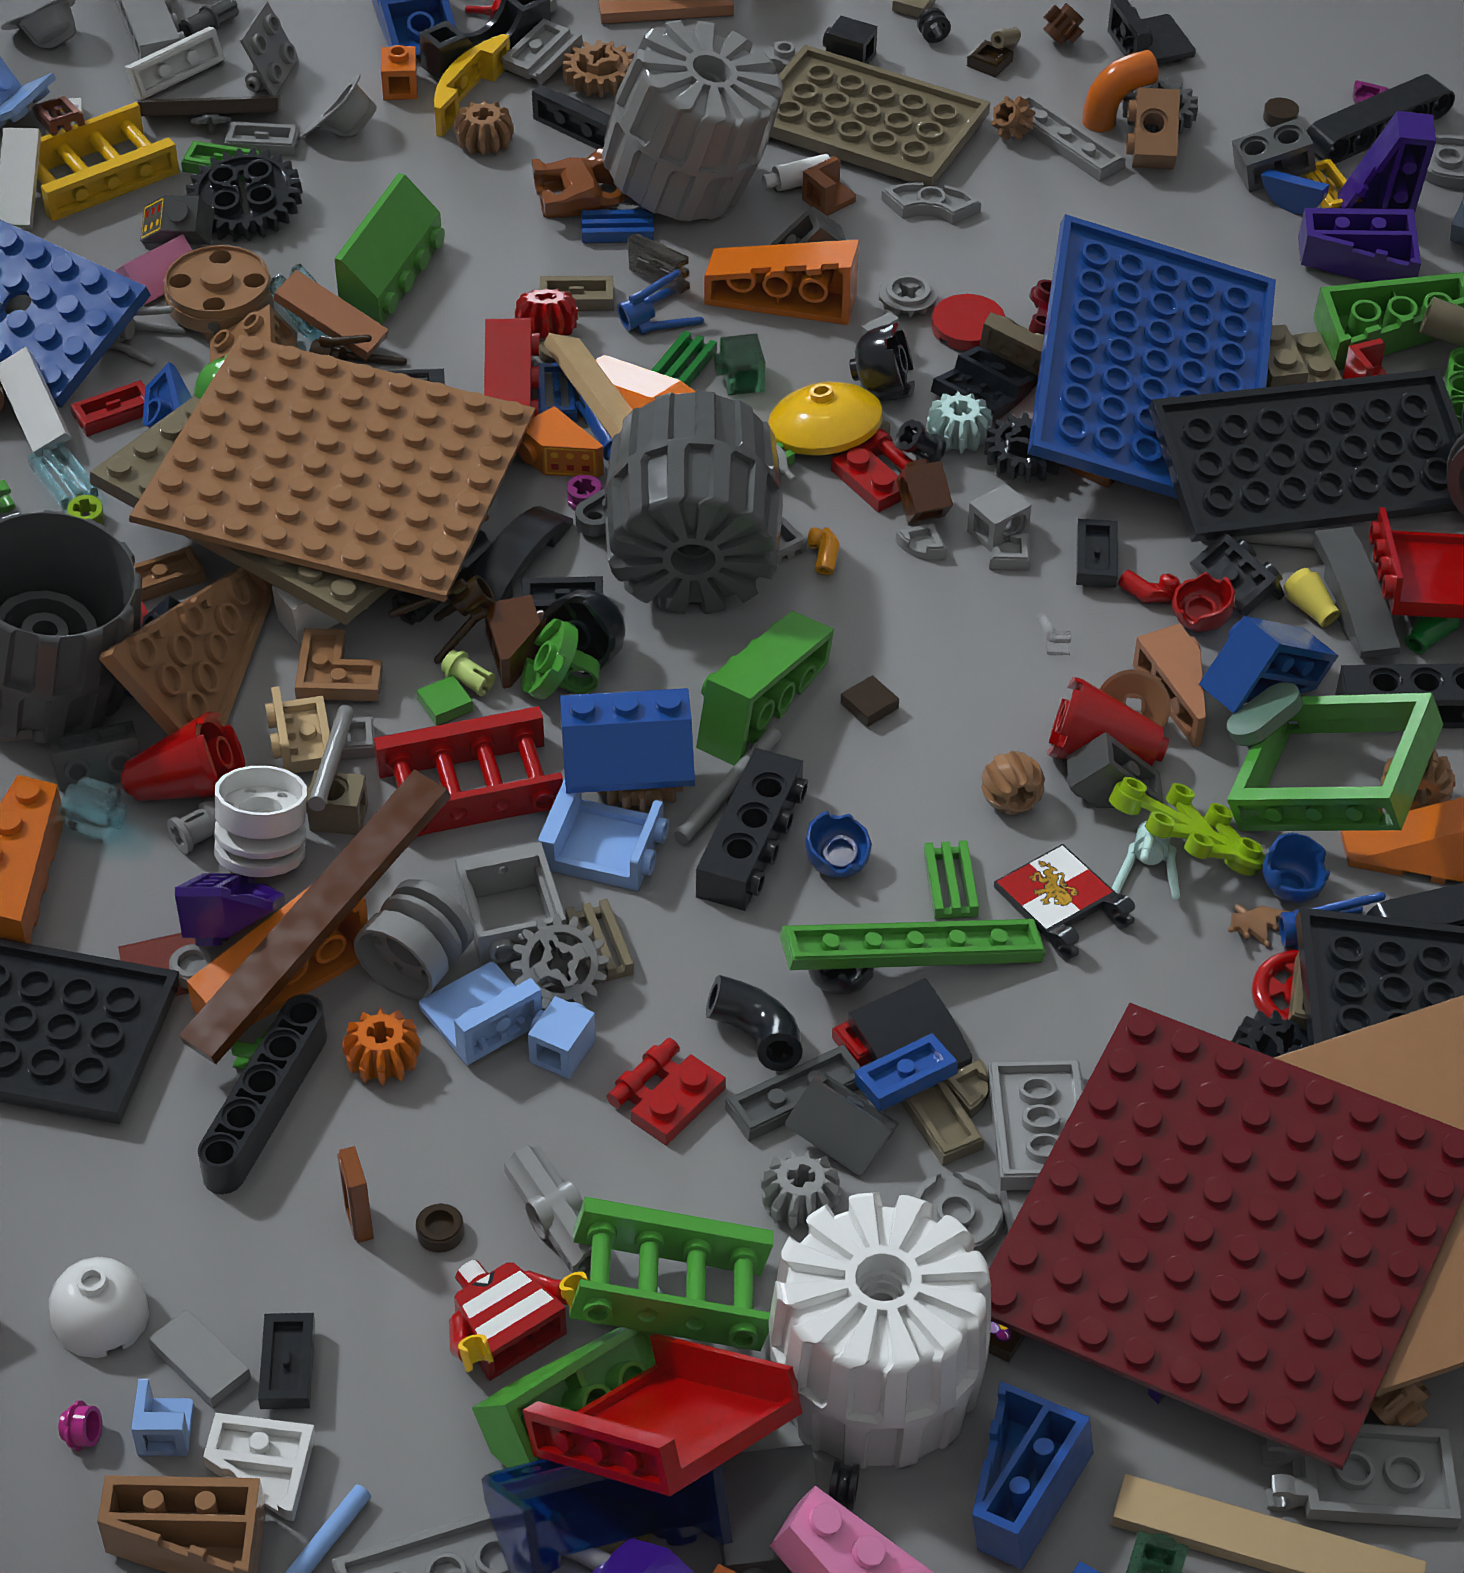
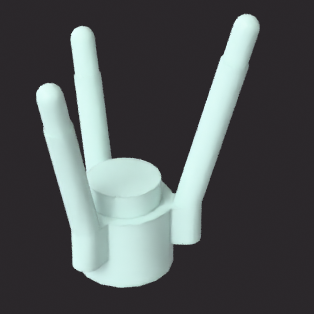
M1144 821L1137 828L1135 842L1129 845L1128 854L1111 888L1120 894L1136 859L1147 865H1156L1164 860L1166 861L1171 896L1174 900H1178L1180 898V890L1175 861L1177 849L1170 845L1171 837L1159 838L1149 833L1145 828L1147 821Z

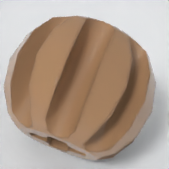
M1010 751L1006 754L999 753L994 756L993 761L985 766L981 777V788L987 802L1001 813L1010 815L1031 810L1032 806L1041 800L1045 789V777L1039 763L1024 752Z

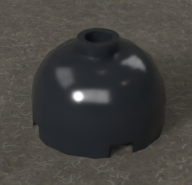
M897 322L881 325L865 333L856 345L855 358L850 359L849 362L853 380H860L864 389L870 391L881 400L906 398L914 393L915 381L907 383L908 371L914 370L911 352L904 331H896L899 325Z
M577 590L551 603L544 612L543 620L546 619V625L553 619H559L575 625L578 629L576 649L595 658L600 664V670L607 666L622 649L626 632L624 617L618 606L608 596L598 591Z

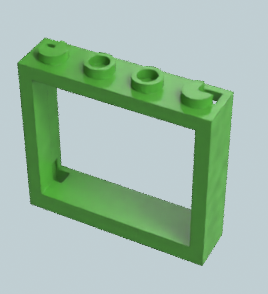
M1433 693L1302 696L1303 706L1301 710L1288 720L1297 721L1298 724H1289L1287 721L1263 741L1251 745L1227 798L1239 831L1402 830L1443 727ZM1404 731L1382 786L1267 788L1290 734ZM1382 808H1385L1387 814L1383 813Z

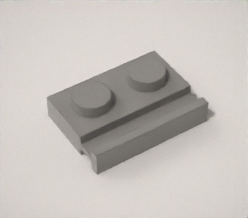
M543 18L501 58L503 67L526 79L535 78L538 84L542 85L563 65L565 61L564 55L566 53L572 54V47L581 48L583 46L582 34L577 33L574 35L570 33V29Z

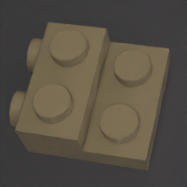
M1286 324L1272 325L1266 387L1342 379L1320 332L1291 335Z

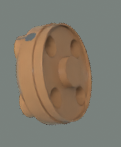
M213 245L192 250L175 260L165 275L164 295L166 306H172L174 309L172 313H169L170 316L183 327L201 333L207 340H211L220 330L228 329L242 321L251 312H257L269 304L274 308L272 280L267 265L257 254L241 247Z

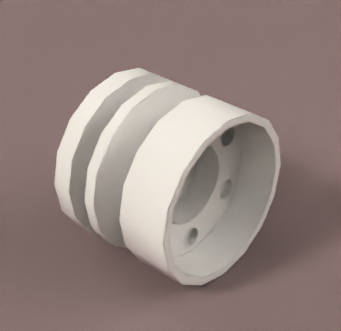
M248 766L235 769L219 779L215 784V819L217 821L215 822L214 856L221 866L233 873L248 877H272L285 874L300 865L305 858L306 824L304 821L306 820L307 786L299 776L288 770L273 766Z

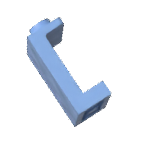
M564 778L537 841L542 843L551 872L639 891L644 876H651L657 857L655 849L658 843L664 844L667 838L669 819L663 818L662 801L654 800L649 814L588 801L581 798V793L566 794Z

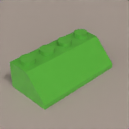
M398 173L334 258L338 297L383 325L390 314H394L400 299L405 292L408 293L411 290L414 280L421 271L427 268L429 259L436 249L439 250L442 247L445 238V230L441 228L440 211L405 174Z

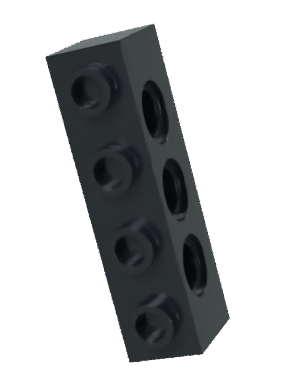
M1464 664L1341 665L1335 695L1433 693L1443 722L1442 729L1464 728Z
M759 748L754 749L696 868L697 898L745 911L752 896L760 895L765 881L764 870L767 864L773 865L775 863L780 847L779 838L782 833H789L794 818L793 808L796 803L802 804L806 796L808 780L803 779V760Z

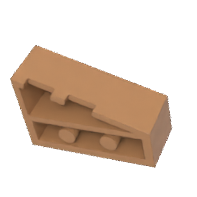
M105 1475L97 1523L106 1553L165 1573H258L266 1506L260 1478Z

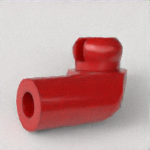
M1129 569L1121 575L1118 581L1119 587L1144 603L1170 602L1173 600L1175 589L1180 585V580L1169 573L1162 574L1159 582L1153 583L1148 582Z

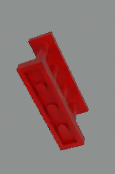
M539 706L373 738L376 767L380 779L395 776L397 786L399 787L414 769L421 771L437 768L441 785L447 788L451 798L417 837L551 810L563 783L561 772L544 774L536 748L545 746L543 716ZM519 751L528 779L503 783L495 756ZM478 760L486 787L461 792L453 764Z

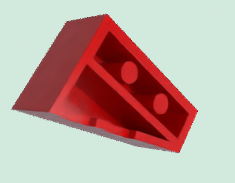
M531 318L485 319L484 395L506 401H516L522 405L534 407L535 417L539 415V399H533V389H539V366H534V356H540L539 333H532Z

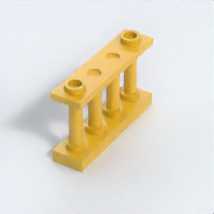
M137 102L85 121L86 125L78 126L75 124L71 126L72 129L65 131L61 129L57 134H48L41 137L37 180L42 184L41 191L45 213L52 222L180 173L176 144L169 137L155 143H151L146 138L143 132L140 106ZM130 140L138 148L120 155L112 146ZM98 151L106 161L88 168L80 158ZM66 163L74 173L56 180L48 170Z

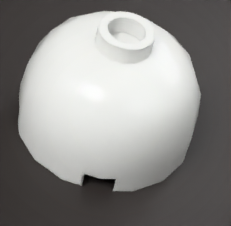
M93 1257L80 1260L71 1265L54 1283L49 1297V1314L52 1329L62 1347L77 1356L101 1358L108 1356V1350L116 1349L121 1345L123 1350L130 1347L145 1331L149 1318L146 1292L142 1282L132 1268L112 1258Z

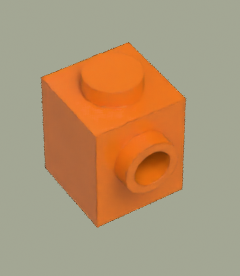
M394 45L391 47H381L383 100L418 99L416 46Z

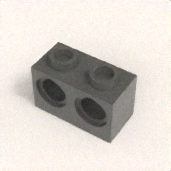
M1299 118L1232 140L1235 169L1249 193L1264 188L1261 174L1267 169L1294 176H1301L1316 170L1314 143Z

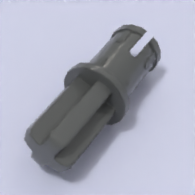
M223 0L211 7L208 5L201 7L199 13L180 21V32L183 31L186 38L207 27H213L217 31L221 24L238 16L237 2L235 0Z

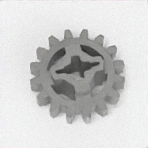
M555 914L553 925L547 926L539 918L536 920L538 931L535 934L527 929L522 931V937L527 943L525 946L514 944L513 952L522 957V959L511 963V971L522 972V976L515 981V986L530 978L541 989L543 1011H545L554 996L582 1005V995L586 994L594 999L597 997L598 992L592 984L594 982L605 983L607 976L598 971V967L608 965L609 957L597 955V952L604 947L605 943L603 939L591 941L590 937L594 930L592 925L585 927L581 931L577 928L578 917L573 916L569 924L564 925L560 915ZM556 935H566L580 943L571 946L559 942ZM540 943L544 952L542 959L529 968L530 955L535 946ZM552 948L561 959L569 957L571 960L567 964V978L569 981H567L564 973L561 974L558 968L552 970L548 968L552 965ZM590 959L588 976L580 985L576 976L578 966ZM545 982L559 985L563 993L548 991L540 985Z

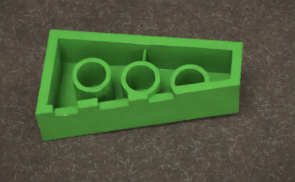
M1464 272L1320 287L1313 319L1317 331L1320 332L1338 371L1345 369L1348 348L1351 345L1381 338L1385 343L1383 355L1385 356L1435 340L1436 338L1419 332L1427 307L1433 297L1464 307Z
M792 610L780 621H775L760 637L752 639L749 645L739 654L731 656L727 663L718 671L710 673L706 677L701 690L704 701L696 748L735 766L745 755V749L750 742L755 743L766 731L764 728L772 716L781 719L788 711L794 694L801 695L828 664L834 629Z

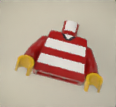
M477 1260L465 1263L455 1276L456 1281L463 1289L454 1296L455 1313L449 1319V1350L451 1354L463 1362L465 1372L472 1371V1364L478 1362L486 1378L492 1381L567 1334L564 1305H568L570 1308L580 1279L589 1280L586 1273L574 1272L564 1277L563 1280H558L530 1270L523 1271L515 1263L506 1262L490 1273Z

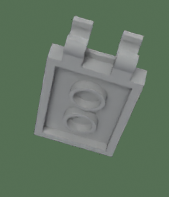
M1363 1424L1343 1470L1267 1438V1444H1261L1260 1446L1262 1465L1278 1467L1292 1462L1293 1476L1287 1474L1271 1475V1488H1266L1265 1490L1267 1510L1281 1512L1298 1506H1304L1306 1520L1457 1529L1462 1519L1449 1429Z

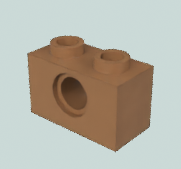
M1138 88L1135 100H1129L1127 121L1134 122L1133 133H1127L1126 154L1132 155V167L1174 169L1178 153L1180 90ZM1155 124L1161 131L1150 133L1144 126Z

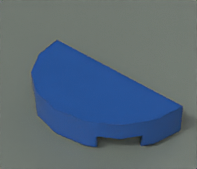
M1267 169L1261 174L1263 186L1269 197L1279 207L1294 214H1303L1304 208H1317L1328 195L1329 184Z

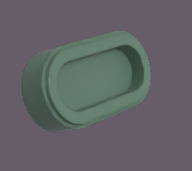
M1288 682L1277 683L1266 688L1244 705L1227 721V730L1231 740L1240 746L1255 745L1294 717L1303 706V700L1298 687Z

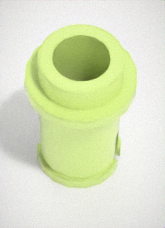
M450 651L441 664V670L445 673V678L454 675L457 681L476 692L477 695L481 697L486 695L485 690L489 692L495 682V674L468 659V653L465 651Z

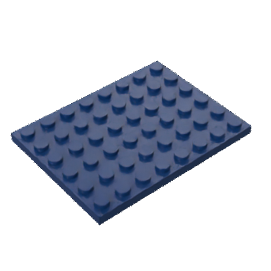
M1065 214L1059 228L1027 454L1177 499L1148 407L1152 399L1266 387L1276 279Z

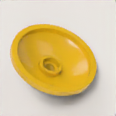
M827 381L807 385L785 396L770 413L768 424L775 435L776 443H782L784 449H790L794 453L804 455H827L849 450L871 438L882 424L883 412L879 399L870 391L851 383Z

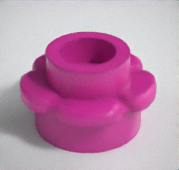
M80 1400L76 1401L74 1405L69 1406L59 1419L58 1431L60 1438L66 1442L69 1448H73L74 1451H81L82 1447L95 1446L102 1432V1416L98 1407L87 1406L84 1401Z

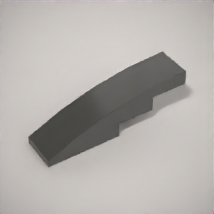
M1353 527L1314 531L1313 546L1325 565L1324 580L1336 600L1335 606L1341 612L1337 619L1360 659L1400 654V644L1386 600L1382 598L1381 586L1367 553Z

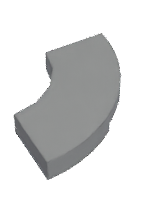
M923 182L899 184L882 190L881 200L901 218L914 215H930L942 218L953 225L981 212V202L967 192L947 185L944 186V189L936 186L923 187Z

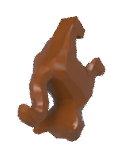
M603 148L597 149L587 158L568 157L547 164L543 163L540 159H531L534 186L537 195L540 196L543 217L581 216V210L612 208L620 205L625 200L627 195L623 194L618 188L613 193L603 192L599 183L615 186L613 183L614 179L603 164ZM562 191L560 194H555V195H554V193H553V192Z

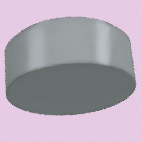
M189 944L180 947L171 955L169 968L170 970L179 971L178 980L180 987L188 989L187 980L212 962L214 957L207 947Z

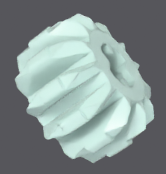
M957 391L955 396L942 394L940 400L932 401L929 417H927V429L930 434H938L944 438L946 442L945 452L956 449L962 454L964 449L977 451L979 445L985 444L987 429L992 428L991 410L986 407V400H975L973 393L963 396Z

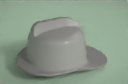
M53 0L31 13L2 24L1 29L14 30L22 28L35 45L41 48L57 47L76 34L75 20L71 10L76 0Z
M359 74L350 81L336 101L302 133V136L307 135L318 126L338 136H352L359 133L376 112L377 107L357 84L361 77Z

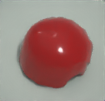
M1205 572L1196 579L1185 580L1175 589L1172 610L1178 621L1187 629L1195 632L1215 631L1227 623L1231 617L1235 605V590L1228 577L1218 580L1213 578L1208 572Z

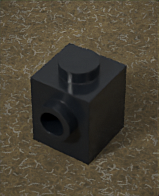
M840 15L832 27L826 29L823 36V46L826 47L828 52L869 64L876 55L878 26Z

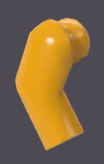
M813 527L809 530L807 541L809 548L819 549L814 570L821 575L834 574L839 552V540L830 528L824 527L819 529Z

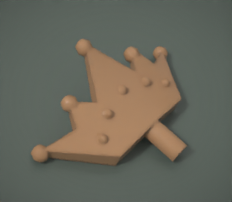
M1238 903L1234 906V910L1237 913H1232L1228 932L1238 931L1245 939H1249L1251 934L1263 943L1265 947H1269L1270 942L1267 941V928L1278 931L1279 926L1276 924V921L1279 920L1280 913L1291 911H1283L1263 905L1247 911Z

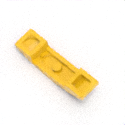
M501 34L479 43L458 57L444 72L434 95L437 136L443 137L452 128L455 116L459 115V102L482 78L495 82L506 70L503 67L501 58L510 51L509 35Z

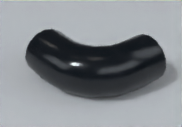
M718 975L715 978L707 1001L706 1018L732 1025L749 1034L756 1041L758 1059L764 1067L773 1071H784L796 1066L802 1058V1037L794 1016L779 1000L760 988L722 975Z

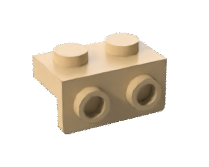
M271 687L273 703L265 704L268 728H277L278 733L270 734L273 759L282 758L283 768L292 773L319 770L330 736L323 696L282 702L280 687Z

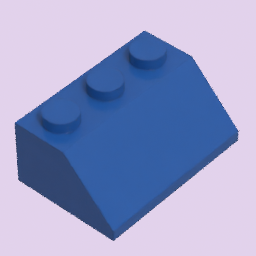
M688 688L560 695L566 794L695 786L692 718Z

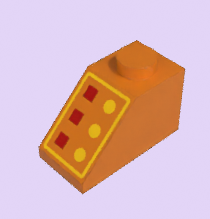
M555 406L533 417L518 448L519 455L525 463L531 464L543 475L574 477L578 475H591L596 478L604 475L603 445Z

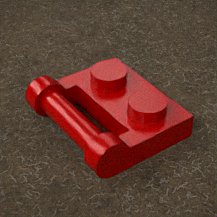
M878 429L864 443L831 458L830 469L878 513L902 500L896 481L898 475L877 456L883 454L901 471L906 468L905 465L913 461L892 442V437L883 429Z

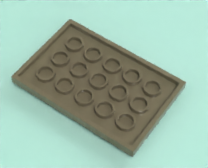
M804 45L778 75L783 86V96L770 137L820 154H828L831 157L836 156L840 160L881 172L887 176H893L912 183L923 182L924 187L934 186L989 115L990 102Z

